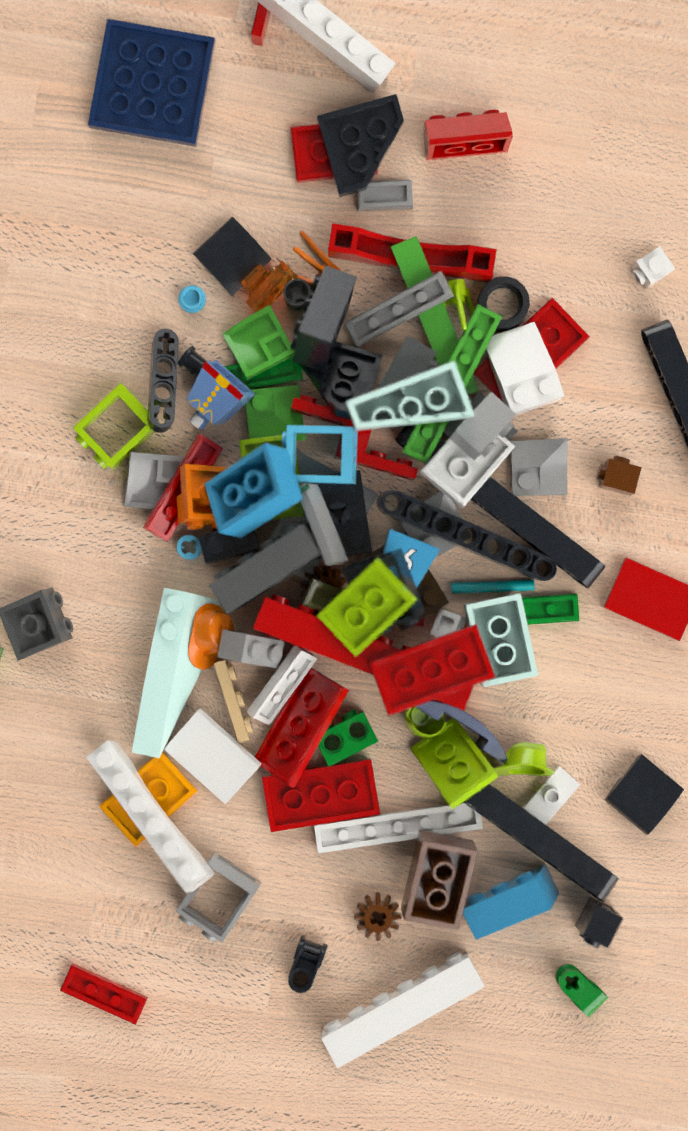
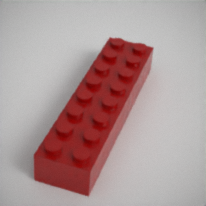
M273 594L271 599L265 597L253 629L373 675L369 662L410 648L406 645H403L401 649L393 647V640L379 635L355 657L319 617L314 616V609L299 604L298 609L288 606L290 600ZM474 686L435 700L464 711Z

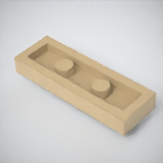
M227 660L214 663L238 743L251 739L249 733H253L254 730L250 717L244 718L241 707L246 705L241 690L236 691L233 680L237 679L233 664L228 665Z

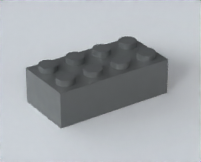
M303 520L298 523L295 522L282 531L285 536L281 537L279 535L276 538L269 539L259 546L262 551L256 550L253 553H248L237 561L238 567L234 565L214 576L217 581L209 586L227 614L242 608L322 555L309 522L304 523Z

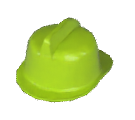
M528 742L513 745L507 752L506 757L508 760L501 767L493 768L498 776H551L554 774V770L547 768L545 746Z

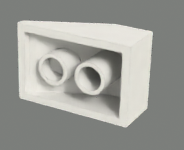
M535 322L492 336L485 351L502 401L516 415L560 401L565 396L556 369Z

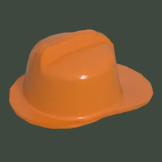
M205 604L198 609L194 617L188 644L189 660L194 667L201 670L214 666V663L220 659L218 652L223 630L235 632L230 615L225 614L215 604Z

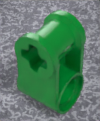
M564 964L557 969L555 975L556 982L587 1017L590 1018L608 999V996L574 965ZM569 976L571 978H574L575 980L574 982L570 983L569 981H566L565 978Z

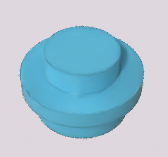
M190 285L181 290L178 301L184 311L197 313L205 306L206 296L201 288Z

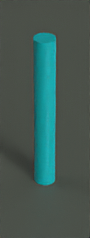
M534 579L451 583L452 594L530 591L535 589Z

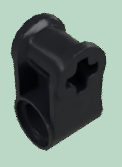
M301 935L288 976V983L293 991L304 993L312 987L318 968H320L324 959L327 944L319 945L306 940V936ZM301 971L308 975L309 979L305 984L299 985L294 982L293 976L297 972Z

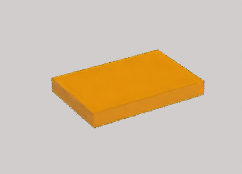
M162 752L160 758L152 757L137 771L154 799L168 817L198 791L164 752ZM114 794L99 806L135 847L146 839Z

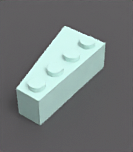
M455 361L346 401V407L355 431L468 419L474 416Z

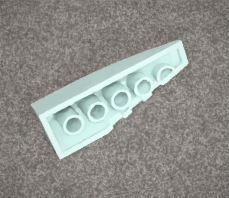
M164 588L146 671L132 753L160 758L201 672V669L192 665L188 656V644L195 614L205 604H215L220 607L219 600Z

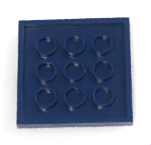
M107 18L88 127L196 147L216 42L215 37Z

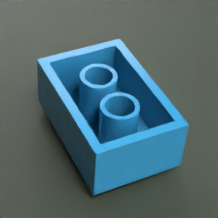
M267 443L205 483L218 532L238 538L244 537L303 499L288 450Z

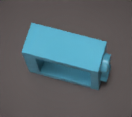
M287 425V432L284 431L282 434V447L288 450L294 473L296 472L297 433L342 434L341 476L295 475L298 483L356 484L358 431H355L354 427Z

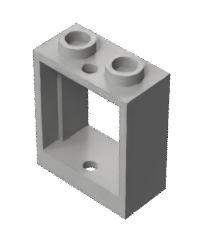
M214 852L208 861L210 868H213L244 889L246 893L222 928L188 905L200 887L186 894L176 912L180 914L178 918L189 926L195 924L203 930L201 933L207 939L213 942L216 940L223 942L260 887L261 882L217 852Z

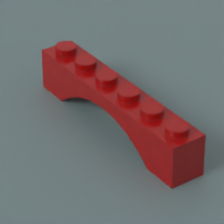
M332 223L328 258L400 269L391 246L405 240L371 232L360 227ZM419 242L432 274L442 271L444 276L486 283L493 277L497 249L474 245H443Z

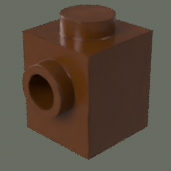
M614 456L613 459L606 460L605 464H600L596 480H600L598 488L631 496L635 494L642 467L629 464L630 459Z

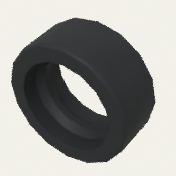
M508 276L496 277L483 286L476 304L487 308L488 296L498 288L512 290L519 300L518 311L513 317L500 320L496 328L497 331H508L517 327L525 319L530 306L529 294L525 286L517 279Z

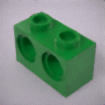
M353 709L341 716L343 721L335 725L332 722L330 723L318 745L328 766L379 742L364 711L358 713L356 709ZM354 722H361L365 726V733L360 737H354L349 732V727ZM331 734L337 735L341 741L340 746L333 750L327 748L324 743L325 738Z

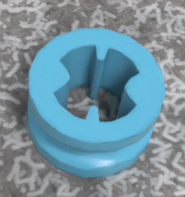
M185 535L179 539L177 551L181 557L193 560L200 556L202 549L197 537ZM194 540L197 543V546H194V548H197L194 554L190 552L185 554L182 550L185 549L183 543L185 541L191 543Z

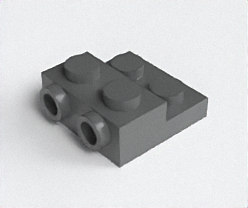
M53 587L40 590L0 608V617L17 660L25 659L73 639L71 635L73 624L69 618L64 617L61 609L63 599L57 591L54 592Z

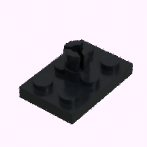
M356 470V484L306 483L318 484L346 556L371 553L361 471ZM341 473L328 474L323 476H341ZM322 555L317 558V560L323 559Z

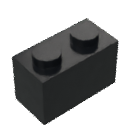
M256 530L242 538L221 534L218 531L198 536L206 564L261 550Z
M590 896L575 926L580 931L579 936L584 938V942L595 948H599L600 945L609 948L623 917L611 906Z

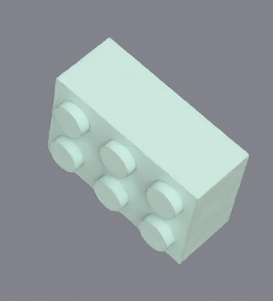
M521 593L463 604L468 626L477 625L496 677L480 683L482 687L538 676Z

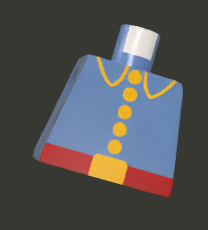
M218 360L206 361L187 397V401L197 410L190 419V422L200 430H203L209 421L214 425L224 424L255 393Z

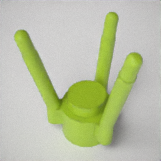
M463 279L447 281L454 297L444 301L446 310L448 301L450 306H457L461 328L466 330L467 325L463 304L467 303L471 316L475 310L470 289L466 288L465 280Z

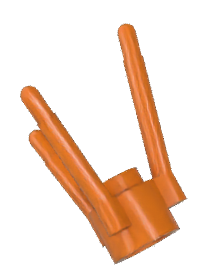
M304 231L300 232L301 237L327 266L340 270ZM294 246L293 251L319 271L317 275L321 276L325 265L322 267L305 252ZM290 271L286 273L288 277L304 280L312 287L313 280Z

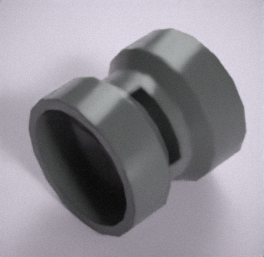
M301 279L290 280L283 290L286 305L294 311H302L307 296H311L308 283Z

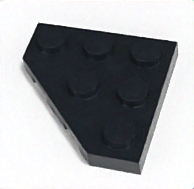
M397 94L317 116L339 197L367 189L404 123Z
M335 342L324 372L301 364L299 365L334 415L351 420L346 407V401L372 392L383 355Z

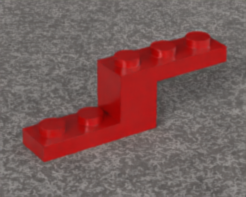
M300 395L299 399L294 397L290 408L292 412L340 426L354 427L352 420L334 415L327 404L326 406L315 404L316 399ZM372 429L358 431L357 465L411 481L416 479L418 468L412 467L413 462L402 458H397L396 462L386 459V454L371 450L370 454L365 453ZM342 434L339 436L333 457L339 460L342 458Z

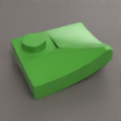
M270 305L245 318L222 334L247 380L294 356V350L290 349L291 343Z
M299 385L251 390L255 395L245 404L248 439L282 435L284 431L287 432V425H304L303 415L290 411L294 397L300 398ZM297 433V441L306 440L305 434Z

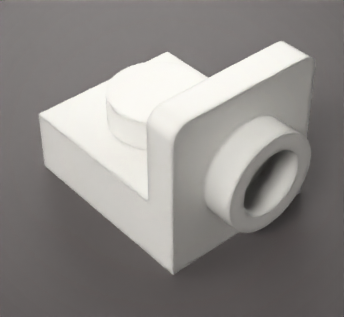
M660 246L643 258L635 261L631 266L634 279L639 285L643 284L646 289L675 269Z

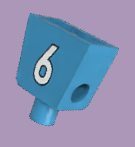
M390 529L386 535L382 554L402 548L417 588L440 549ZM395 566L388 568L399 579Z

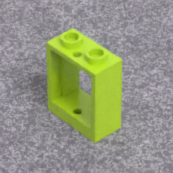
M122 383L73 427L78 433L74 438L85 449L90 446L97 453L93 458L104 469L109 466L112 470L119 467L129 457V452H135L155 431L148 425V410ZM121 398L146 426L111 458L85 430L114 402Z

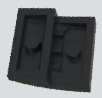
M231 217L192 253L231 296L239 291L272 260L234 217Z
M641 754L636 757L624 776L618 779L604 800L644 834L649 835L674 805L684 789Z

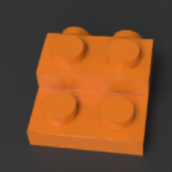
M194 464L180 466L182 494L177 496L179 524H187V529L190 530L201 529L204 527L203 525H211L213 531H218L205 483L229 467Z

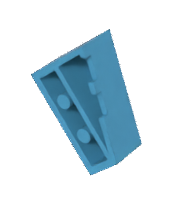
M543 864L520 874L508 882L504 881L496 884L490 891L483 894L477 892L467 897L463 915L475 940L551 910L559 895V891L546 864Z

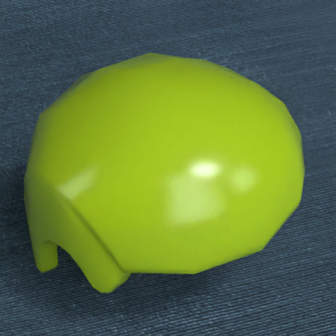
M416 707L404 710L405 725L413 735L429 738L439 735L446 727L447 722L444 719V712L440 719L436 720Z

